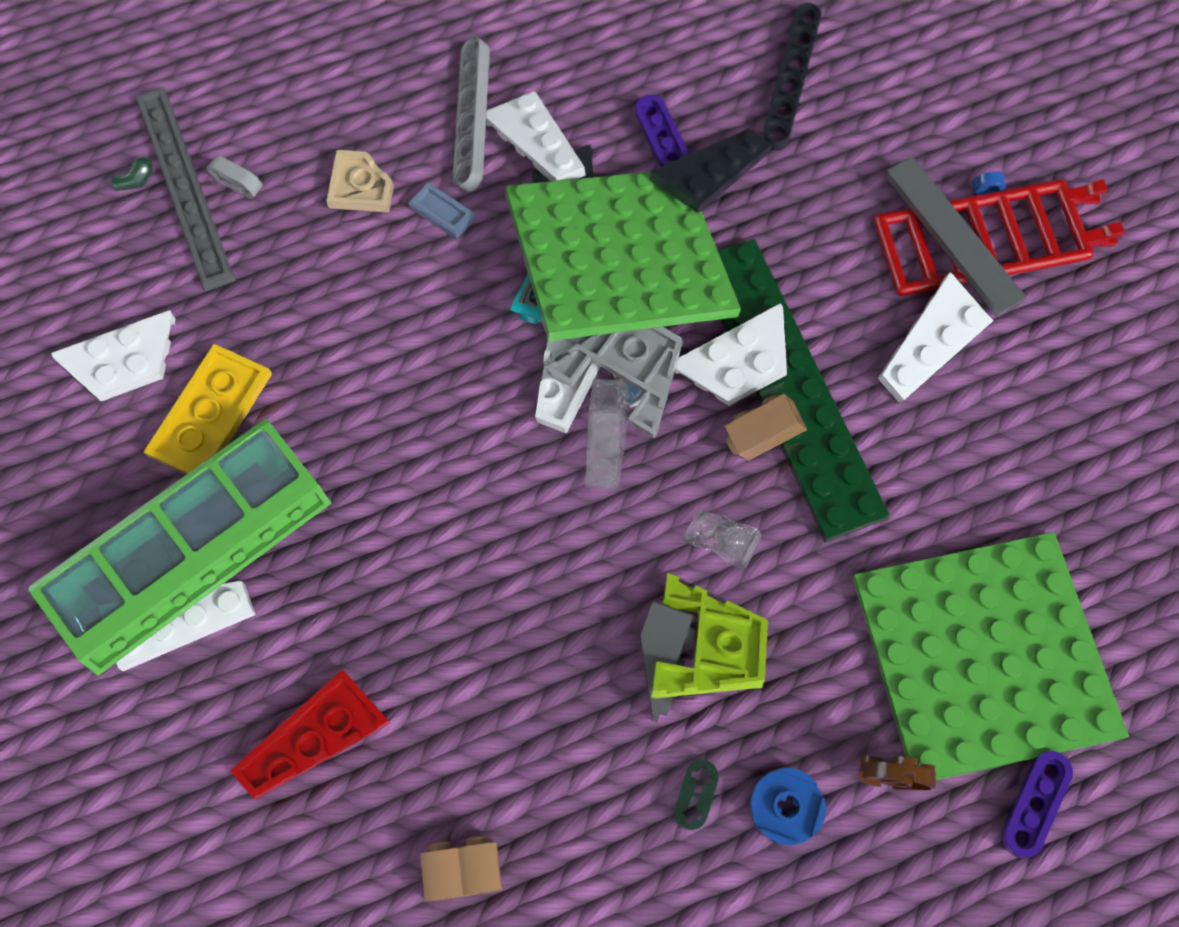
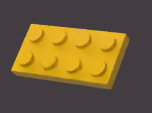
M213 344L144 450V453L149 458L187 475L230 443L272 375L270 369Z

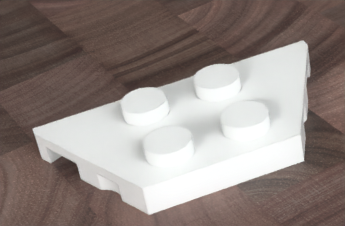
M781 303L679 357L675 373H681L694 381V385L704 391L713 393L718 400L728 406L786 376L784 316Z
M171 310L51 354L61 366L96 398L104 401L163 379L166 367L165 357L169 353L171 344L168 339L171 325H175L176 319Z

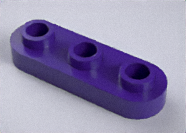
M656 95L641 97L636 104V118L659 168L671 163L669 160L676 161L689 155L664 100Z
M1055 751L1045 752L1035 758L1029 768L1001 833L1005 849L1015 857L1026 858L1034 856L1040 852L1073 777L1072 765L1063 754ZM1046 765L1054 770L1053 778L1046 776L1044 772ZM1031 798H1035L1039 802L1040 809L1038 812L1030 807ZM1017 831L1025 836L1023 846L1019 845L1015 840Z

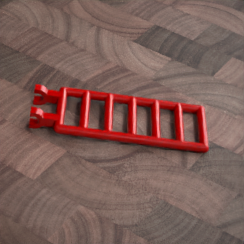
M1058 179L949 200L957 212L966 210L973 232L997 260L979 207L996 204L1016 258L1015 262L1000 264L1008 275L1090 260L1094 254L1092 247L1101 245L1104 247L1115 246L1118 243L1116 237L1123 236L1125 233L1121 221L1106 225L1103 228L1085 231L1075 205L1083 203L1087 205L1099 204L1101 202L1099 194H1104L1108 190L1104 179L1072 189L1068 188L1065 180ZM1057 194L1077 250L1060 252L1041 202V195ZM1026 198L1044 245L1046 256L1030 259L1009 203L1010 201ZM907 208L876 215L874 217V225L897 295L906 296L937 290L947 275L937 276L919 219L914 212ZM906 222L924 279L906 282L888 225ZM951 260L955 271L952 275L961 285L968 284V280Z

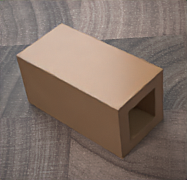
M776 394L766 398L762 402V406L752 411L746 410L738 413L733 417L732 422L725 425L729 434L726 437V442L734 455L738 454L748 461L807 430L793 400L785 394Z

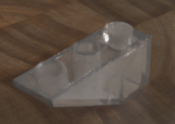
M593 379L588 416L586 487L619 489L631 403L627 381Z

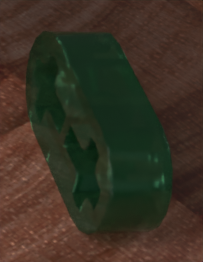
M700 759L690 764L683 779L674 809V818L678 826L685 831L700 829L705 824L709 815L719 774L713 763L707 760ZM701 768L707 769V776L712 778V782H705L701 793L694 792L697 781L694 777H691L692 772L698 773ZM693 797L699 799L696 812L701 814V819H694L691 824L685 822L686 816L680 813L681 807L688 808Z

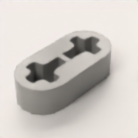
M216 155L206 167L208 173L216 181L249 199H253L263 187L260 180L254 174L219 155Z

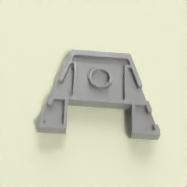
M664 327L593 335L582 344L577 343L568 350L569 353L558 362H552L546 370L549 375L573 388L590 362H594L641 390L645 395L629 416L628 421L634 427L655 438L683 341L680 336Z

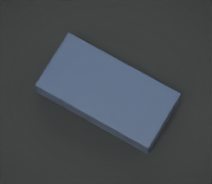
M429 182L408 202L411 210L456 240L476 219L473 211Z

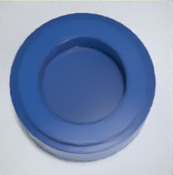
M1001 172L983 173L972 181L974 194L976 195L1001 191L1006 187L1005 177Z

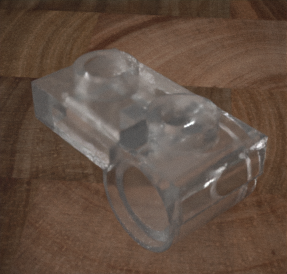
M698 509L684 535V539L688 544L718 554L724 562L733 567L746 569L761 541L762 535L759 529Z

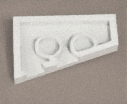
M583 337L547 341V348L544 353V369L542 381H540L535 417L538 423L566 434L601 366L590 362L573 388L549 375L546 368L552 362H558L569 353L568 350L577 343L582 344L587 340Z

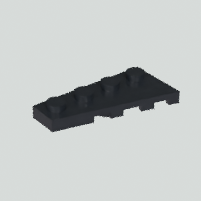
M748 128L651 171L649 181L696 213H699L770 153L773 144Z

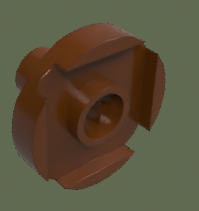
M861 756L859 781L881 787L882 783L893 786V789L930 791L931 788H936V766L917 763L916 758L906 756H894L893 763L883 762L881 757Z

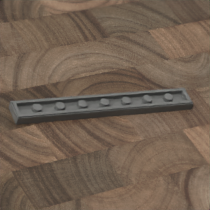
M162 87L136 96L205 291L207 292L236 281L165 88Z

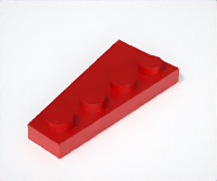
M342 669L230 771L252 798L258 799L386 727L391 722Z

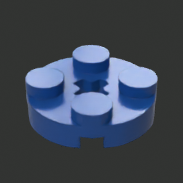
M782 768L770 772L756 784L750 798V812L753 825L766 839L778 845L793 846L806 842L819 832L826 816V802L820 789L817 787V783L811 776L797 769ZM788 796L793 798L792 805L798 807V811L796 814L790 813L788 817H784L781 815L782 809L777 807L778 801H785Z

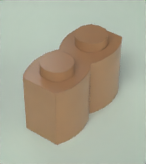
M488 836L466 839L467 846L452 848L451 842L430 844L429 852L420 853L425 901H439L503 891L498 844L496 842L489 843Z

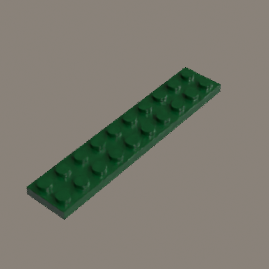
M752 239L719 250L718 253L741 308L738 317L722 319L727 332L780 303L783 307L787 375L755 393L761 406L762 402L772 395H787L793 400L807 428L806 431L781 443L780 447L824 542L832 541L886 521L890 516L756 240Z

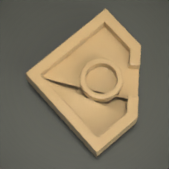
M337 150L326 201L328 207L332 209L389 213L394 189L392 179L385 172L381 171L367 152Z

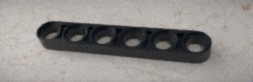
M813 3L799 5L793 18L762 136L773 144L772 151H780L787 147L821 20V10ZM804 14H809L813 16L815 20L812 22H805L800 18V16ZM804 37L809 43L800 45L794 39ZM790 60H798L803 64V66L800 68H793L790 65H788L787 62H789ZM785 83H792L796 86L797 89L795 91L788 92L785 91L781 87V85ZM777 107H786L791 113L782 116L777 114L775 109ZM780 131L784 134V138L774 140L769 137L768 133Z

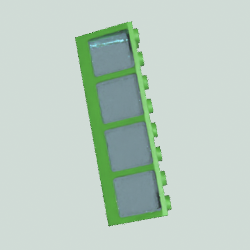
M265 418L28 587V590L76 658L99 676L332 503L276 429Z

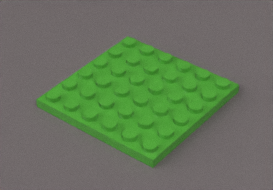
M651 172L506 186V200L547 340L554 341L738 317L741 309L702 211L696 213L649 181Z
M1055 532L854 574L852 580L906 757L916 758L917 763L936 766V781L1032 760L1048 751L1063 753L1129 737Z

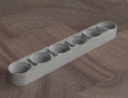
M477 36L470 37L462 47L458 87L453 182L467 192L474 191L480 185L484 167L490 49L488 44Z

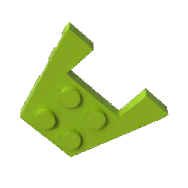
M667 573L662 605L698 614L693 668L657 661L654 668L651 697L664 698L762 688L765 681L768 620L728 600L724 604L708 596L707 590L699 586H695L693 589L679 582L680 577Z

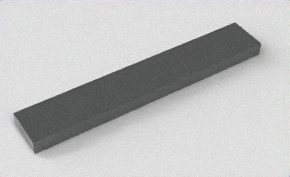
M914 157L887 170L885 175L887 180L996 317L1025 301L1026 296Z

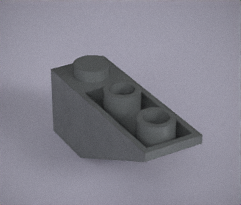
M655 602L651 604L641 632L640 645L652 722L657 723L660 714L668 715L673 697H651L656 662L684 666L685 661L679 660L683 647L690 649L696 628L691 627L692 615Z

